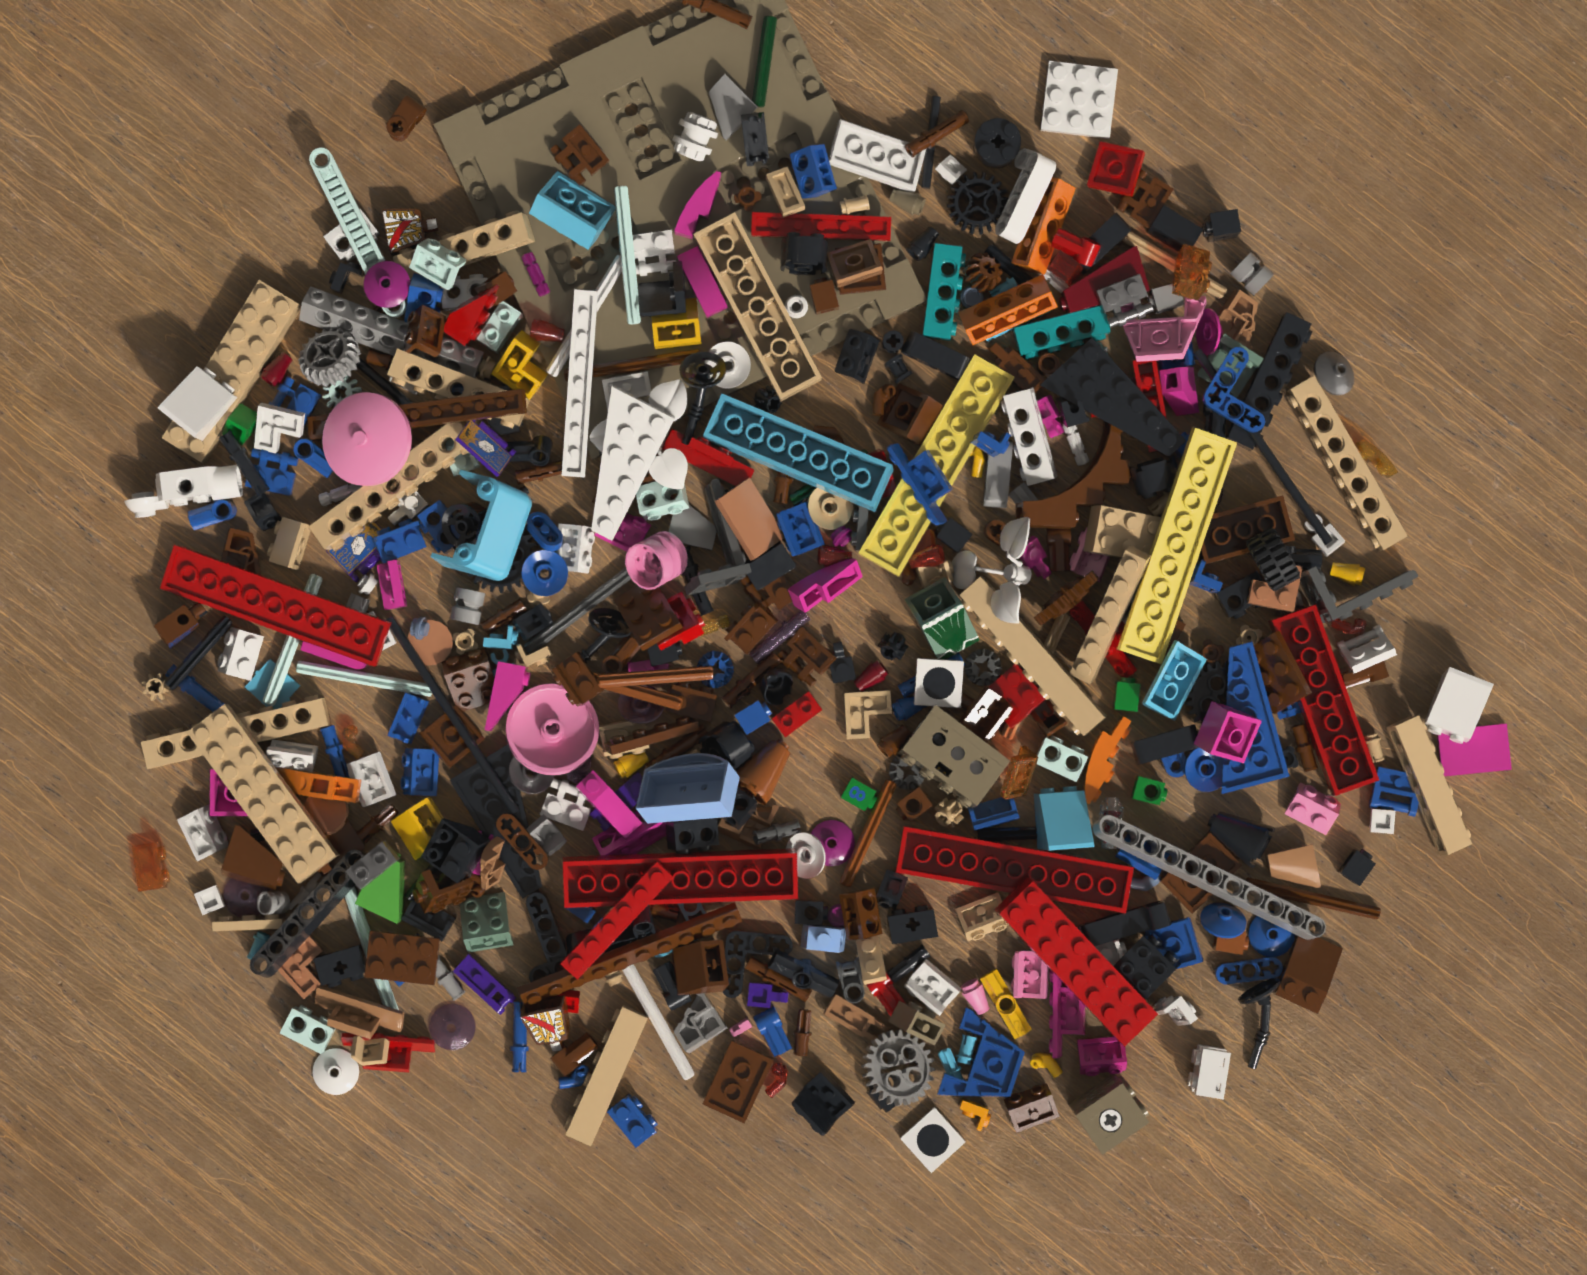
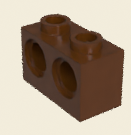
M875 888L839 894L847 940L865 939L883 934Z

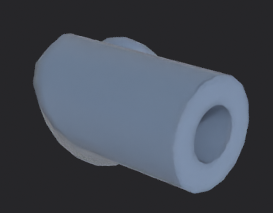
M1148 875L1142 879L1132 877L1130 888L1148 891L1159 884L1161 877L1159 875L1156 880Z

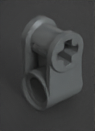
M859 957L844 963L837 961L836 966L845 999L850 1003L860 1002L864 997V987ZM855 968L854 970L844 972L846 969ZM851 986H857L861 990V994L857 999H851L847 995V991Z

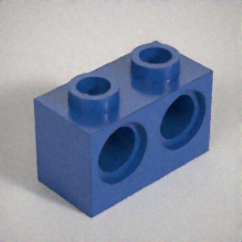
M825 144L810 145L790 154L792 168L795 172L802 199L819 197L837 189Z
M414 273L409 286L404 322L407 323L409 314L421 305H425L440 313L441 308L437 307V302L441 303L444 289L426 277Z
M438 500L417 515L420 519L419 527L425 534L427 532L430 533L433 538L431 544L438 553L442 551L444 554H448L456 547L451 543L444 544L442 541V535L444 534L442 530V517L447 507L443 501ZM432 513L440 515V522L437 525L429 523L428 519ZM450 525L452 533L459 539L460 534L456 531L455 526Z
M758 700L735 714V717L746 735L769 722L771 720L769 716L772 712L765 702L761 704Z

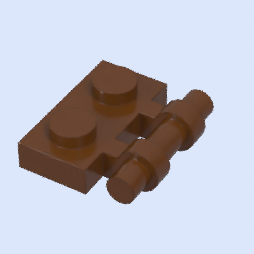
M580 124L562 138L563 142L567 145L565 149L561 150L557 144L550 149L555 156L554 160L558 164L561 163L568 172L567 176L571 180H575L579 186L586 182V179L581 174L585 169L593 176L610 162ZM572 153L581 162L576 167L568 158Z
M1141 169L1133 196L1121 195L1116 209L1124 213L1127 206L1133 208L1134 210L1129 217L1149 229L1174 189L1156 177L1152 179L1150 184L1146 183L1144 179L1148 173ZM1141 189L1145 192L1138 202L1133 197L1137 190Z
M784 575L764 587L770 596L766 600H763L748 576L740 580L745 588L743 589L745 594L750 595L755 604L759 601L769 612H771L769 606L773 603L778 610H781L792 602L788 592L791 586Z
M801 627L787 643L793 651L788 654L782 650L778 654V657L783 661L782 664L787 669L790 668L798 675L797 678L810 687L817 681L811 676L812 672L815 670L818 674L822 675L837 659L804 627ZM799 656L808 663L804 668L796 662Z

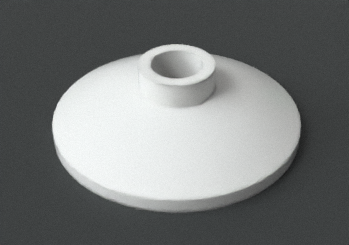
M722 342L709 350V352L720 356L725 363L731 362L733 365L732 369L726 370L725 377L716 386L734 388L747 379L751 369V361L748 353L742 346L733 342ZM705 360L704 364L711 365L712 367H715L717 365L716 363L709 360Z
M806 832L792 836L786 848H795L797 852L798 876L808 879L820 874L825 865V851L819 839Z
M332 1048L324 1051L317 1057L313 1065V1078L316 1085L328 1094L340 1095L348 1092L354 1087L359 1077L358 1062L352 1059L351 1053L344 1049ZM333 1068L339 1071V1075L336 1077L331 1075V1069Z

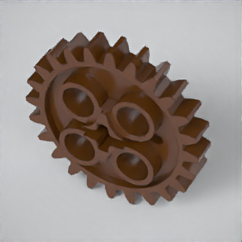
M1091 570L1082 578L1078 577L1072 582L1066 583L1050 597L1051 599L1042 605L1044 609L1033 618L1042 626L1051 618L1055 619L1067 613L1073 606L1083 600L1082 597L1091 591L1089 588L1099 580L1098 576Z

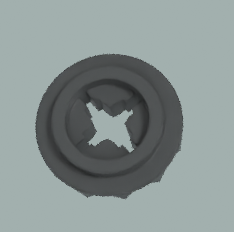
M975 650L966 659V676L976 685H990L1001 674L1002 665L1000 658L991 650ZM988 658L987 667L990 668L992 673L984 671L978 676L980 668L974 662L983 663Z
M899 754L892 760L889 766L890 779L901 789H914L924 780V777L919 773L921 769L915 764L912 765L911 770L917 776L908 775L902 780L904 772L898 766L907 767L908 765L900 759L902 755Z

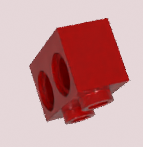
M808 691L773 717L772 721L784 737H787L821 712L822 708Z

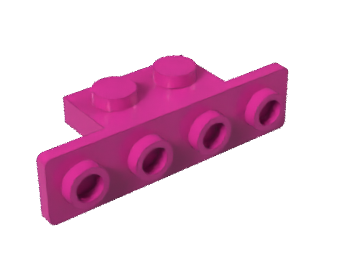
M1050 970V982L1053 983V992H1050L1049 1002L1050 1006H1053V1015H1050L1049 1027L1053 1029V1039L1051 1038L1049 1041V1051L1052 1053L1053 1058L1062 1057V1034H1085V1006L1067 987H1063V982Z

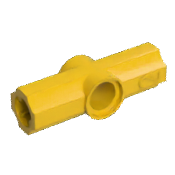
M997 968L979 978L1014 1039L1032 1030ZM1003 998H1009L1012 1001L1011 1007L1007 1010H1003L999 1006Z

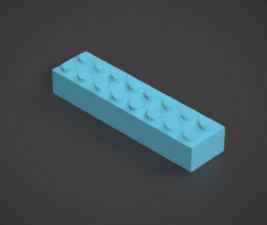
M721 394L703 434V437L714 445L723 447L733 453L873 512L876 511L894 470L892 464L725 394Z

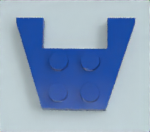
M965 1008L959 1029L981 1036L967 1081L944 1073L937 1095L1010 1097L1025 1052L1004 1035L998 1033L985 1020L975 1015L972 1010Z

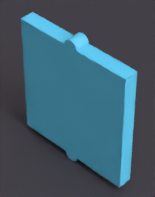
M269 659L259 671H255L256 675L245 686L266 707L271 706L263 702V697L276 666L272 659ZM288 674L284 680L277 702L273 706L274 710L281 708L282 703L289 702L290 697L301 686Z

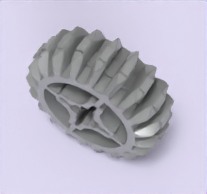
M331 327L329 331L323 328L320 334L315 332L313 338L308 337V343L302 344L303 350L299 351L300 358L298 359L301 372L311 383L313 382L317 386L322 384L327 387L329 383L335 386L339 380L344 382L345 376L351 377L350 371L357 370L356 363L360 362L359 355L361 353L358 342L348 331L344 332L342 328L335 331Z

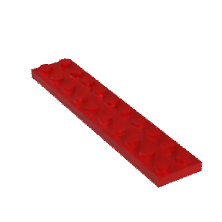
M177 544L173 546L160 589L373 667L378 665L392 623Z

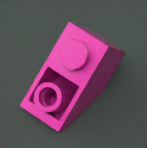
M1193 367L1159 370L1162 394L1176 416L1199 413Z

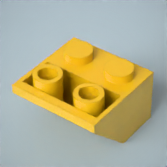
M697 298L686 299V313L651 316L655 349L702 344Z
M427 797L393 819L391 823L416 861L422 856L440 821L444 817L432 798Z

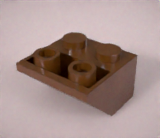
M723 940L700 941L672 949L677 995L723 992L728 987L729 981Z

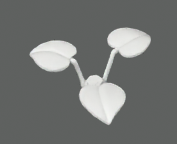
M678 379L656 386L650 393L649 404L674 416V421L678 420L684 414L687 406V391L683 381ZM607 419L599 423L589 437L590 441L601 452L603 451ZM665 437L657 452L659 456H655L649 468V473L656 482L665 487L683 489L688 470L687 459L681 451L674 448L666 449L662 453V447L666 442Z
M1029 517L1010 521L1002 529L1000 546L1002 550L1007 551V558L1013 562L1007 565L1004 571L976 567V554L966 550L959 552L951 563L954 569V573H952L954 581L952 582L957 588L963 590L974 583L975 571L1004 575L1009 582L1001 584L1000 590H996L992 594L991 609L998 619L1008 623H1019L1021 593L1018 586L1020 584H1027L1032 575L1031 569L1023 566L1022 561L1017 560L1022 556L1027 546L1030 529Z

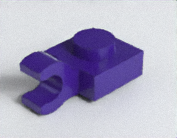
M749 982L747 1006L771 1008V1001L787 1003L789 993L772 991L773 984Z

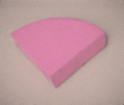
M746 1017L729 1028V1031L735 1037L751 1028L752 1023Z

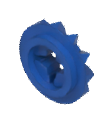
M711 651L704 654L697 664V667L714 666L717 660H720L718 663L719 668L725 674L716 673L711 680H700L704 685L711 688H719L726 685L731 680L734 672L731 659L719 651Z

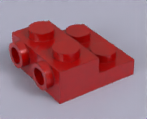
M682 591L667 599L683 628L657 643L661 651L680 640L686 644L704 634L702 627L706 626L699 613L694 615L693 611L697 609L691 598L686 599Z

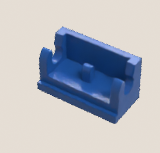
M405 693L387 736L412 744L429 701L413 694Z
M1012 794L979 803L974 808L968 807L974 832L982 828H989L1019 819Z

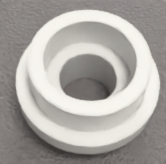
M793 295L786 300L785 308L790 317L801 318L808 310V303L804 297ZM794 303L800 304L801 309L799 311L792 309Z
M374 574L364 575L357 584L360 587L358 590L360 594L369 595L378 582L374 578Z

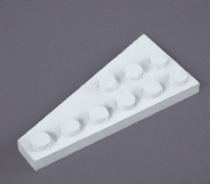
M614 385L611 387L591 529L611 541L614 539L675 419L674 416Z

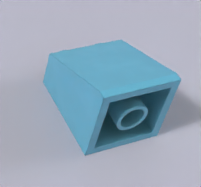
M1077 786L1063 787L1062 792H1054V788L1040 789L1041 793L1034 794L1038 849L1051 851L1094 847L1084 790H1077Z

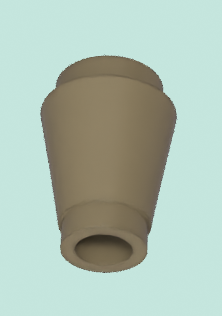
M894 189L890 196V202L912 216L914 214L918 216L921 214L926 198L921 197L919 193Z

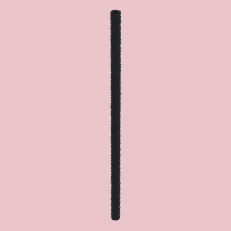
M1199 349L1193 354L1212 380L1217 371L1202 349ZM1219 376L1220 382L1225 384L1222 378ZM1220 387L1217 388V389L1219 390V392H1220L1221 390H1222L1224 393L1226 392V389H1222V388H1220ZM1231 403L1229 405L1230 408L1238 416L1240 407L1235 403ZM1245 412L1244 415L1239 419V421L1243 422V419L1246 418L1251 422L1249 417L1246 416ZM1251 422L1249 426L1253 428L1254 425ZM1248 432L1323 543L1327 545L1333 541L1260 433Z
M391 616L386 619V621L392 622L390 626L391 631L510 813L514 814L520 809L395 618Z

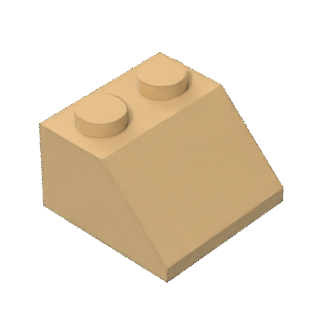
M282 517L281 521H277L274 534L277 536L275 542L270 544L267 556L270 557L269 562L299 570L311 532L310 525Z

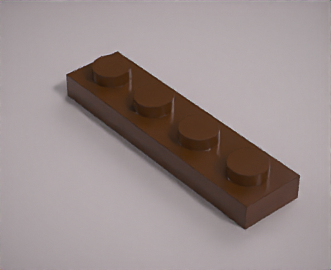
M689 716L679 717L676 719V722L671 724L667 722L658 723L650 730L643 728L632 731V735L613 736L610 738L611 741L604 742L605 750L609 754L615 755L698 731L699 725L698 721L689 718Z

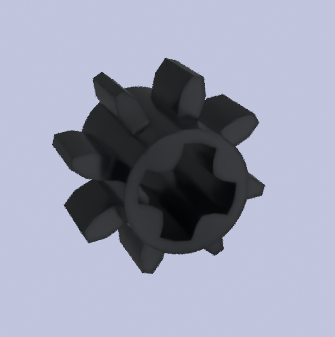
M769 385L766 386V389L759 388L753 397L756 403L754 407L768 413H776L782 404L774 388Z
M886 632L878 644V647L881 648L882 656L891 661L896 657L901 660L909 647L906 645L904 636L896 632L891 635Z

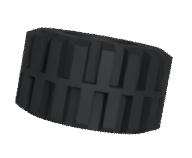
M1270 527L1246 541V546L1270 589L1276 592L1300 578L1297 566L1275 529Z

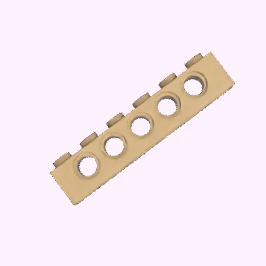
M512 211L506 214V218L500 220L497 218L489 219L484 222L485 225L476 227L474 225L463 229V233L457 235L449 233L441 237L442 240L439 241L442 246L458 252L461 257L466 259L467 261L464 265L466 266L533 243L535 239L528 216L522 212L519 213V211ZM509 226L510 234L508 237L503 238L502 231L505 227ZM484 234H488V243L482 245L481 237ZM466 241L467 249L461 253L459 246L462 242ZM406 248L400 250L399 255L393 256V260L407 271L411 283L413 274H419L409 268L416 249Z
M400 349L396 350L387 373L389 377H392L391 382L403 387L405 383L414 386V391L424 395L427 394V391L436 394L435 399L437 400L471 396L478 392L486 394L507 391ZM413 367L420 369V376L416 379H410L408 375L409 370ZM436 375L441 376V385L436 388L431 387V378ZM456 384H462L464 387L463 393L459 396L452 394V388ZM526 398V408L528 407V404H529V402H530V400L527 399V398ZM525 414L496 418L501 419L500 424L513 429L514 425L520 427Z

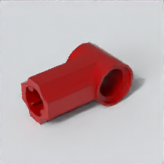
M1059 228L1052 240L1051 247L1072 256L1075 261L1083 265L1092 267L1101 244L1086 237L1081 238Z
M886 973L887 980L866 985L874 997L877 996L891 1017L898 1002L905 1003V1001L893 986V981Z

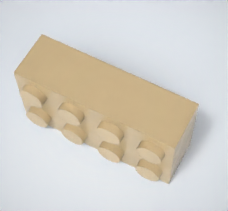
M1102 505L1091 506L1083 551L1122 559L1125 550L1131 545L1149 554L1161 517Z

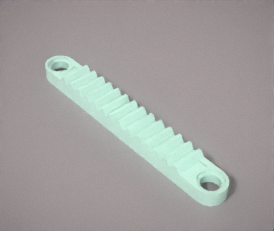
M316 148L310 154V165L366 275L373 265L385 261L333 155L325 148ZM317 155H327V164L318 166L315 162ZM383 280L382 286L384 288L389 287L390 280ZM404 300L401 303L400 309L396 312H391L388 308L382 307V309L390 317H400L406 310V302Z

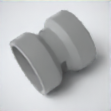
M285 891L262 892L257 899L258 910L263 915H271L273 913L284 914L290 906V899Z

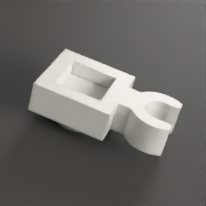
M1315 514L1320 520V522L1323 523L1322 518L1318 514ZM1307 521L1304 524L1307 531L1316 534L1312 537V541L1322 550L1326 557L1345 543L1343 537L1331 524L1324 527L1333 539L1327 545L1323 543L1314 528Z

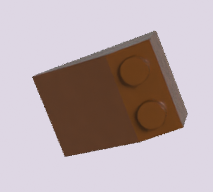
M1297 936L1284 963L1283 971L1278 977L1281 983L1273 994L1318 1014L1328 993L1343 948L1319 937L1307 940Z

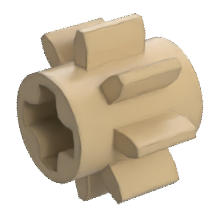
M159 673L157 678L153 674H148L150 680L142 682L143 685H146V690L143 691V694H151V701H154L157 695L161 700H164L165 696L163 694L172 690L165 686V680L162 679L163 673ZM155 683H161V686L158 688L159 692L152 690Z
M945 798L934 807L937 811L935 818L942 826L946 827L949 825L953 828L964 818L961 815L963 810L961 804L954 799L948 801Z

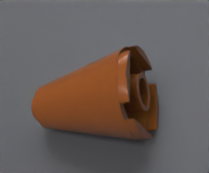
M780 739L777 741L771 740L746 763L735 770L740 777L738 788L742 791L750 792L758 803L766 805L771 799L790 756L789 746Z

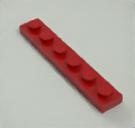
M752 212L751 236L787 238V233L797 232L801 236H810V234L814 233L823 234L824 239L891 241V217L796 213L783 217L781 213Z
M656 860L560 964L578 980L674 876Z

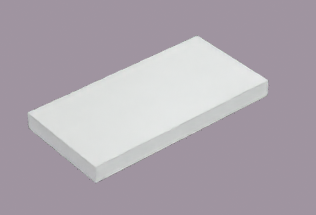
M840 119L837 123L828 159L831 166L908 192H915L926 149L912 158L905 149V144L909 142Z

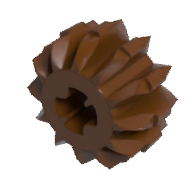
M980 252L974 254L964 264L965 268L962 273L967 276L965 281L971 283V288L976 287L979 293L982 291L987 293L993 290L1002 280L1001 275L1003 272L999 269L1001 264L996 263L995 257H989L987 252L984 254Z

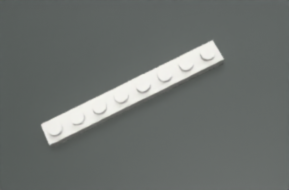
M574 289L562 476L585 477L598 300V291Z

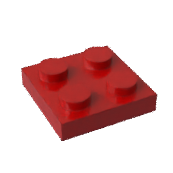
M1100 141L1087 186L1132 197L1145 152Z
M1014 664L989 686L1005 697L1013 706L1011 715L1005 720L1011 729L1046 700L1037 690L1038 687L1024 676L1023 670L1018 664Z

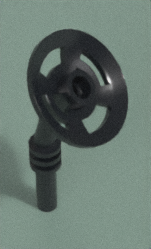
M712 352L693 353L682 361L679 368L681 379L687 385L697 388L694 404H691L692 409H689L690 414L687 415L689 420L681 442L689 445L697 422L701 420L700 416L703 414L701 411L704 410L703 402L706 389L720 383L726 374L724 360ZM703 360L712 361L717 365L712 367L711 365L703 364ZM694 362L695 364L691 366L689 373L686 372L688 366ZM694 379L696 382H698V384H696V383H694V382H692V381H690V380Z
M526 486L519 488V490L525 492L527 495L529 494V491ZM454 504L447 508L442 517V530L447 540L455 547L463 543L475 545L488 507L478 513L465 504ZM455 510H462V512H459L454 517H451L452 513ZM459 516H464L463 519L458 520ZM450 525L455 526L456 531L460 534L459 539L452 533ZM472 530V533L467 535V532ZM475 534L477 535L473 541L467 542V539L472 538Z
M597 608L590 612L588 621L601 635L586 650L582 649V652H579V654L587 663L586 660L590 661L591 657L611 637L623 638L632 633L619 611L610 608ZM618 622H622L625 625L626 629H621V626L618 624Z
M1272 978L1261 982L1238 998L1240 1004L1258 1002L1259 1005H1262L1260 1028H1257L1258 1033L1255 1034L1253 1040L1255 1044L1248 1063V1067L1251 1069L1257 1068L1263 1047L1267 1045L1268 1036L1271 1034L1269 1031L1270 995L1280 985L1281 981L1279 978Z

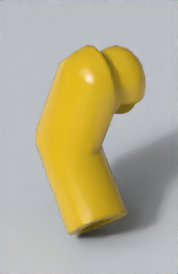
M975 446L970 456H974L971 476L982 478L985 458L983 451Z
M1035 1053L1031 1056L1030 1065L1032 1068H1047L1053 1078L1063 1073L1051 1054Z

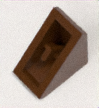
M1049 699L1042 702L1030 713L1046 737H1049L1067 724L1065 719L1054 710V705Z

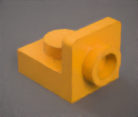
M962 1097L959 1103V1109L963 1110L962 1114L971 1118H975L976 1115L979 1116L976 1130L981 1131L983 1126L987 1127L991 1118V1114L988 1113V1107Z

